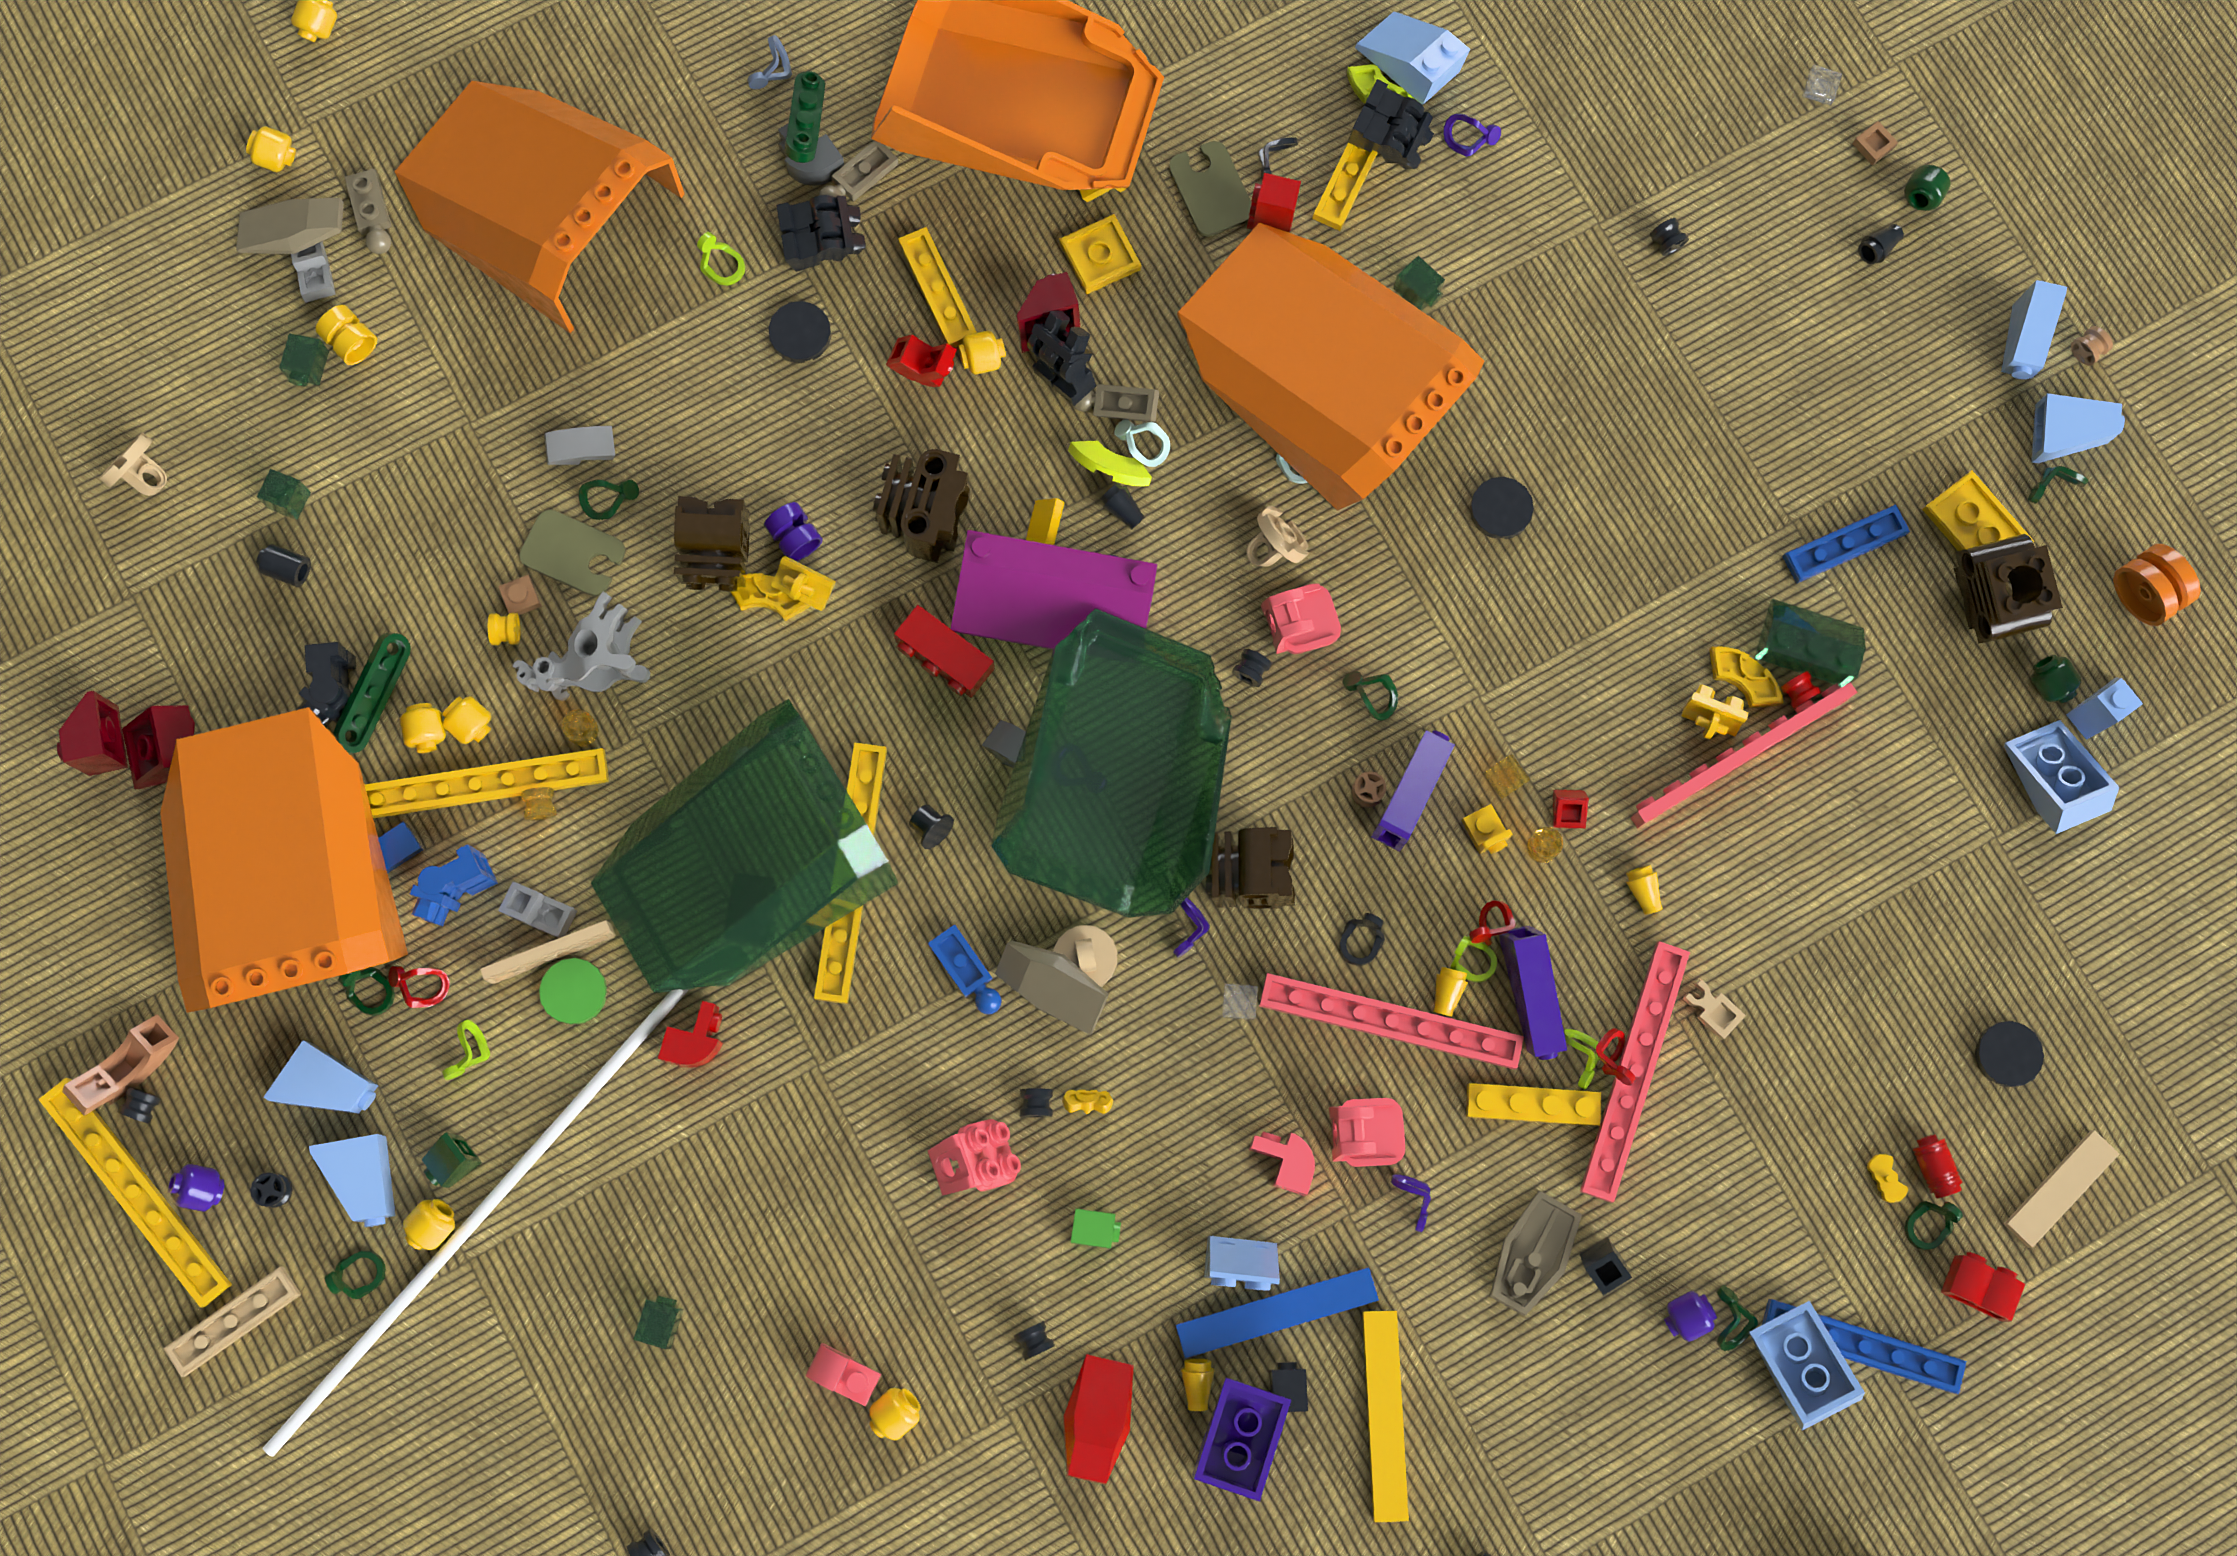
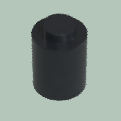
M274 544L263 548L259 552L256 561L261 574L295 587H300L304 584L311 568L310 558Z

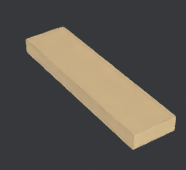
M605 920L483 967L480 970L485 981L496 984L614 938L616 934L612 924Z
M2095 1130L2089 1131L2005 1221L2004 1225L2027 1248H2033L2116 1159L2119 1153Z
M280 1266L163 1349L180 1376L186 1377L302 1294L286 1269Z

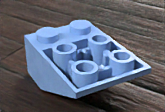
M1208 1236L1204 1277L1211 1278V1285L1236 1287V1281L1245 1282V1289L1270 1290V1286L1279 1284L1280 1280L1277 1243Z

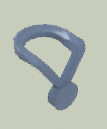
M776 35L768 38L773 61L763 72H756L748 77L747 80L751 89H761L768 84V81L789 79L792 76L788 55ZM777 50L784 68L782 73H772L779 64Z

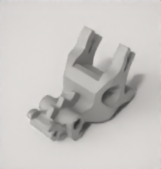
M603 591L595 602L591 613L577 624L568 640V651L560 659L552 651L548 658H537L532 667L524 661L517 660L513 664L515 669H519L517 679L521 684L534 692H539V689L546 692L552 691L555 699L559 701L567 700L570 696L567 691H564L569 686L581 687L591 692H602L621 679L645 683L650 679V671L645 666L636 665L634 658L628 655L631 638L642 621L634 616L628 623H624L623 619L628 610L621 604H617L613 610L607 611V605L612 597Z

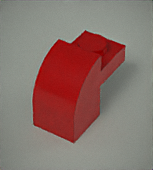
M911 334L897 338L886 366L912 381L929 387H940L944 377L953 369V358L957 349L947 343L931 347Z
M702 1001L693 1033L667 1026L657 1059L686 1068L699 1067L710 1062L718 1054L723 1044L720 1040L711 1038L712 1032L717 1033L721 1024L722 1014L718 1013L719 1007L714 1003Z

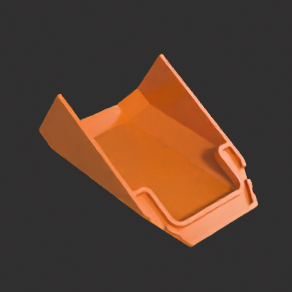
M917 0L909 17L873 121L871 139L899 152L1060 190L1128 188L1164 76L1155 66L1148 62L1146 55L1140 49L1136 50L1123 35L1125 31L1119 24L1068 0Z
M471 81L394 171L426 233L570 334L574 327L559 300V295L569 267L645 174L678 197L682 198L685 194L673 158L649 141L540 91Z
M1262 223L1257 224L1177 312L1180 324L1186 331V340L1190 350H1193L1200 368L1198 371L1202 381L1337 511L1366 498L1402 464L1473 383L1485 362L1461 337L1326 245Z
M310 707L176 739L160 814L177 975L187 1013L348 974L408 955L359 763L342 747L333 733L320 722L319 717Z

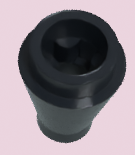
M1891 224L1885 229L1865 236L1858 246V253L1861 259L1868 264L1883 262L1896 244L1903 239L1904 232L1902 228L1897 224Z
M1118 482L1100 498L1104 503L1103 508L1128 525L1131 530L1145 518L1126 486L1122 487Z

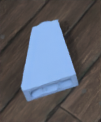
M2036 280L2013 304L2001 372L2012 374L2017 379H2032L2044 367L2067 292L2066 286Z
M2047 393L2035 404L2032 463H2041L2108 444L2124 428L2125 418L2121 415L2122 404Z
M2116 677L2066 715L2087 740L2118 723L2143 703L2122 678Z
M303 1040L264 1095V1098L280 1104L359 1114L361 1110H366L376 1097L374 1091L378 1085L320 1047Z
M374 1134L309 1146L310 1154L352 1221L364 1222V1227H373L386 1224L385 1218L396 1216L386 1136Z

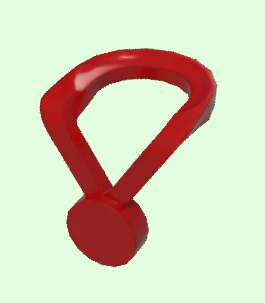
M1492 900L1487 902L1480 912V928L1471 931L1469 937L1474 944L1485 942L1487 946L1493 944L1491 936L1505 934L1514 929L1516 923L1509 906L1503 901ZM1498 907L1503 914L1505 927L1490 930L1486 923L1488 912L1492 908Z
M392 966L389 969L388 979L391 987H400L406 1005L411 1008L430 1007L438 1004L445 998L450 988L447 974L439 968H415L407 972L404 971L402 966ZM433 974L439 976L441 986L434 996L419 998L410 995L405 982L406 979L417 975Z
M1613 1028L1599 1041L1596 1046V1053L1598 1058L1605 1063L1602 1067L1605 1075H1614L1623 1084L1631 1086L1636 1080L1635 1075L1628 1068L1621 1065L1618 1066L1615 1063L1624 1048L1625 1034L1623 1031ZM1618 1037L1617 1048L1613 1055L1608 1058L1603 1052L1611 1040Z

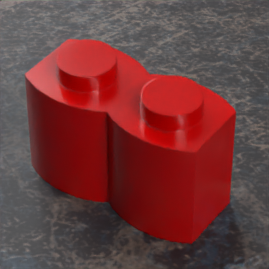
M1967 1252L1966 1255H1955L1941 1293L2002 1322H2012L2025 1287V1283L2016 1279L2018 1274L2000 1266L1995 1270L1986 1265L1987 1259L1975 1253Z

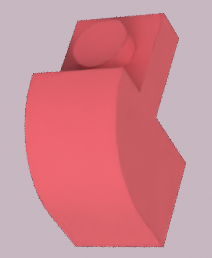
M1262 1132L1261 1137L1255 1135L1252 1138L1249 1150L1280 1160L1273 1186L1303 1196L1308 1195L1315 1171V1160L1309 1145L1301 1137L1293 1133L1288 1135L1285 1145L1280 1143L1281 1137L1267 1132Z
M821 1343L805 1376L831 1391H835L866 1406L881 1373Z

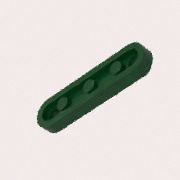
M812 71L799 73L795 78L784 149L785 154L791 160L800 163H807L815 158L825 93L824 79Z
M388 632L377 639L336 724L333 735L349 753L360 752L368 744L409 658L411 646L408 639L402 634ZM391 643L393 649L391 653L388 654L387 646ZM350 730L351 737L346 741L345 734Z

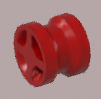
M1808 671L1803 672L1780 687L1781 691L1784 694H1788L1791 698L1793 709L1822 693L1820 688L1814 686L1810 681L1811 675Z

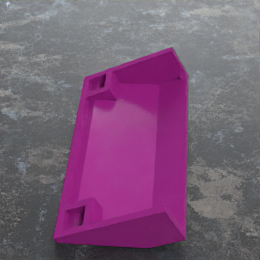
M968 530L951 629L956 633L1139 665L1158 564Z

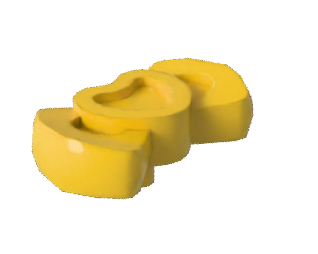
M1068 1090L1062 1098V1104L1065 1110L1070 1113L1081 1109L1085 1114H1089L1092 1110L1105 1114L1112 1108L1113 1099L1107 1091Z
M1877 1154L1869 1160L1867 1169L1872 1173V1179L1877 1182V1189L1881 1192L1882 1200L1888 1203L1900 1202L1907 1195L1908 1187L1898 1181V1174L1892 1170L1893 1157L1888 1154Z

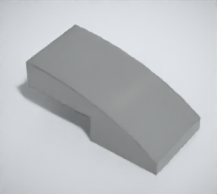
M323 241L296 254H291L292 264L298 275L300 293L305 303L336 295Z
M612 426L578 427L544 434L547 465H579L581 460H613L615 457Z
M512 882L498 911L547 934L561 938L566 936L578 910L521 884Z

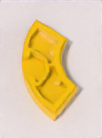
M763 573L743 575L746 580V587H738L736 592H730L741 611L752 607H765L777 612L784 621L811 607L798 599L793 600L789 598L788 594L770 586L774 576L764 575Z
M1713 646L1709 649L1713 679L1726 681L1736 686L1746 697L1749 708L1779 706L1784 703L1780 687L1774 676L1767 668H1764L1751 658L1749 654L1730 647Z

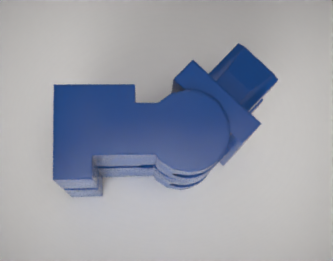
M467 844L456 850L459 858L441 867L429 866L424 868L418 876V886L413 885L410 895L418 898L411 915L443 927L449 910L458 913L461 903L457 902V900L461 898L463 893L467 892L473 896L498 884L485 854Z

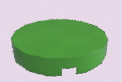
M578 958L561 960L551 966L542 978L539 988L541 1004L547 1014L559 1022L566 1024L585 1023L596 1017L604 1007L607 993L606 980L601 971L586 960Z

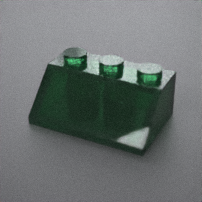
M1772 599L1754 658L1799 673L1808 671L1811 677L1833 684L1837 683L1843 687L1858 678L1866 650L1864 628Z

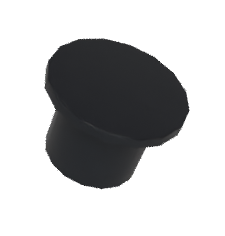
M927 804L920 807L909 821V826L922 837L921 845L924 849H931L940 844L954 825V819L951 815L945 814L941 816Z

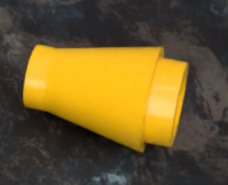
M1646 865L1627 872L1628 880L1626 884L1641 906L1644 915L1662 910L1657 871L1653 872L1651 865Z
M1441 967L1440 974L1436 973L1435 1006L1433 1012L1450 1017L1453 1016V1012L1468 984L1465 981L1467 973Z
M1201 1358L1184 1360V1368L1181 1369L1188 1410L1190 1411L1208 1410V1400L1215 1369L1211 1368V1360Z

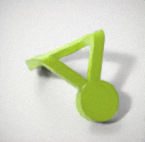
M711 232L704 233L697 243V248L703 252L700 263L701 272L719 285L728 286L741 280L746 268L741 255L728 244L716 242V237ZM711 249L723 250L737 260L738 269L735 274L729 277H721L714 272L708 265Z
M1464 936L1454 952L1456 956L1450 966L1453 970L1467 973L1466 979L1469 981L1484 982L1495 973L1497 957L1489 946L1483 943L1474 944L1469 936ZM1468 945L1481 949L1489 956L1491 965L1486 973L1474 975L1459 964V960Z
M470 1020L459 1023L457 1027L458 1038L466 1056L456 1065L442 1071L445 1080L465 1073L466 1068L484 1062L490 1057V1051L482 1031ZM465 1029H468L474 1035L481 1053L480 1057L472 1059V1051L465 1037Z
M1565 1029L1566 1043L1589 1056L1585 1071L1578 1082V1087L1585 1090L1594 1077L1595 1071L1593 1069L1600 1059L1597 1053L1594 1054L1591 1049L1571 1038L1579 1039L1595 1049L1599 1042L1580 1031Z

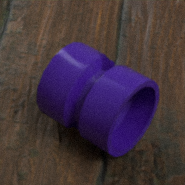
M797 502L788 503L780 507L764 522V527L773 540L780 541L779 549L784 556L795 561L809 556L823 541L814 525L806 524L808 517Z

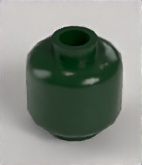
M1926 164L1918 167L1911 175L1904 189L1907 202L1917 210L1930 211L1936 209L1941 205L1950 189V177L1946 171L1936 165Z
M2053 654L2041 659L2034 665L2031 681L2045 701L2066 703L2078 694L2076 689L2080 686L2082 680L2067 657H2057Z

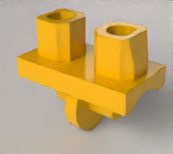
M784 556L780 561L778 571L770 586L788 594L789 598L793 600L798 599L823 611L836 581Z
M1703 684L1700 685L1686 703L1681 716L1695 721L1696 725L1705 728L1703 737L1709 740L1715 732L1722 735L1736 736L1742 724L1746 722L1749 713L1743 711L1744 701L1730 696L1722 703L1713 699L1715 695L1713 688Z

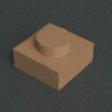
M1877 121L1860 134L1852 144L1873 166L1891 152L1898 142Z
M529 575L498 586L508 613H517L519 616L542 607Z

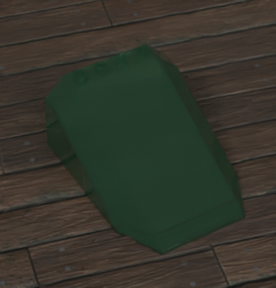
M1096 608L1064 640H1061L1055 646L996 819L991 847L1008 873L1128 918L1172 914L1210 871L1232 718L1229 707H1225L1220 695L1222 686L1215 674V666L1211 655Z
M789 699L757 717L630 825L591 882L653 993L670 992L677 989L692 990L697 987L729 986L899 884L886 856Z

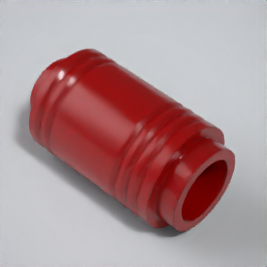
M1932 1134L1916 1140L1918 1146L1913 1148L1930 1193H1934L1936 1199L1962 1191L1960 1184L1963 1182L1960 1179L1961 1177L1945 1138L1938 1139L1936 1134Z

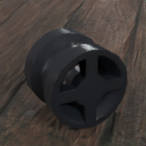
M1671 218L1661 223L1650 233L1651 239L1660 245L1659 251L1662 256L1674 253L1689 240L1686 233L1680 231L1679 222L1676 218Z
M1244 649L1241 654L1242 660L1240 664L1235 665L1232 673L1244 683L1260 687L1263 682L1262 675L1265 671H1269L1272 663L1262 654L1251 649Z
M128 1086L125 1104L120 1105L117 1112L150 1124L153 1118L151 1112L155 1106L159 1105L161 1098Z
M1020 1089V1097L1023 1099L1020 1117H1053V1110L1049 1106V1100L1053 1097V1089Z
M264 1173L256 1177L252 1182L250 1192L252 1199L258 1205L276 1208L283 1206L289 1201L293 1189L290 1180L284 1175Z
M1044 1321L1013 1335L1016 1342L1021 1343L1024 1349L1022 1355L1025 1361L1055 1346L1053 1340L1048 1338L1045 1333L1046 1325Z
M651 1528L643 1533V1538L640 1541H633L626 1546L630 1556H670L664 1542Z

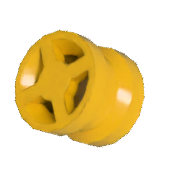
M497 613L489 614L488 638L490 644L494 646L500 645L501 642H508L511 645H518L521 635L518 614L509 613L507 616H500Z

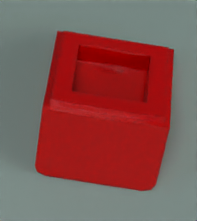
M1553 790V827L1586 829L1589 797L1585 791Z

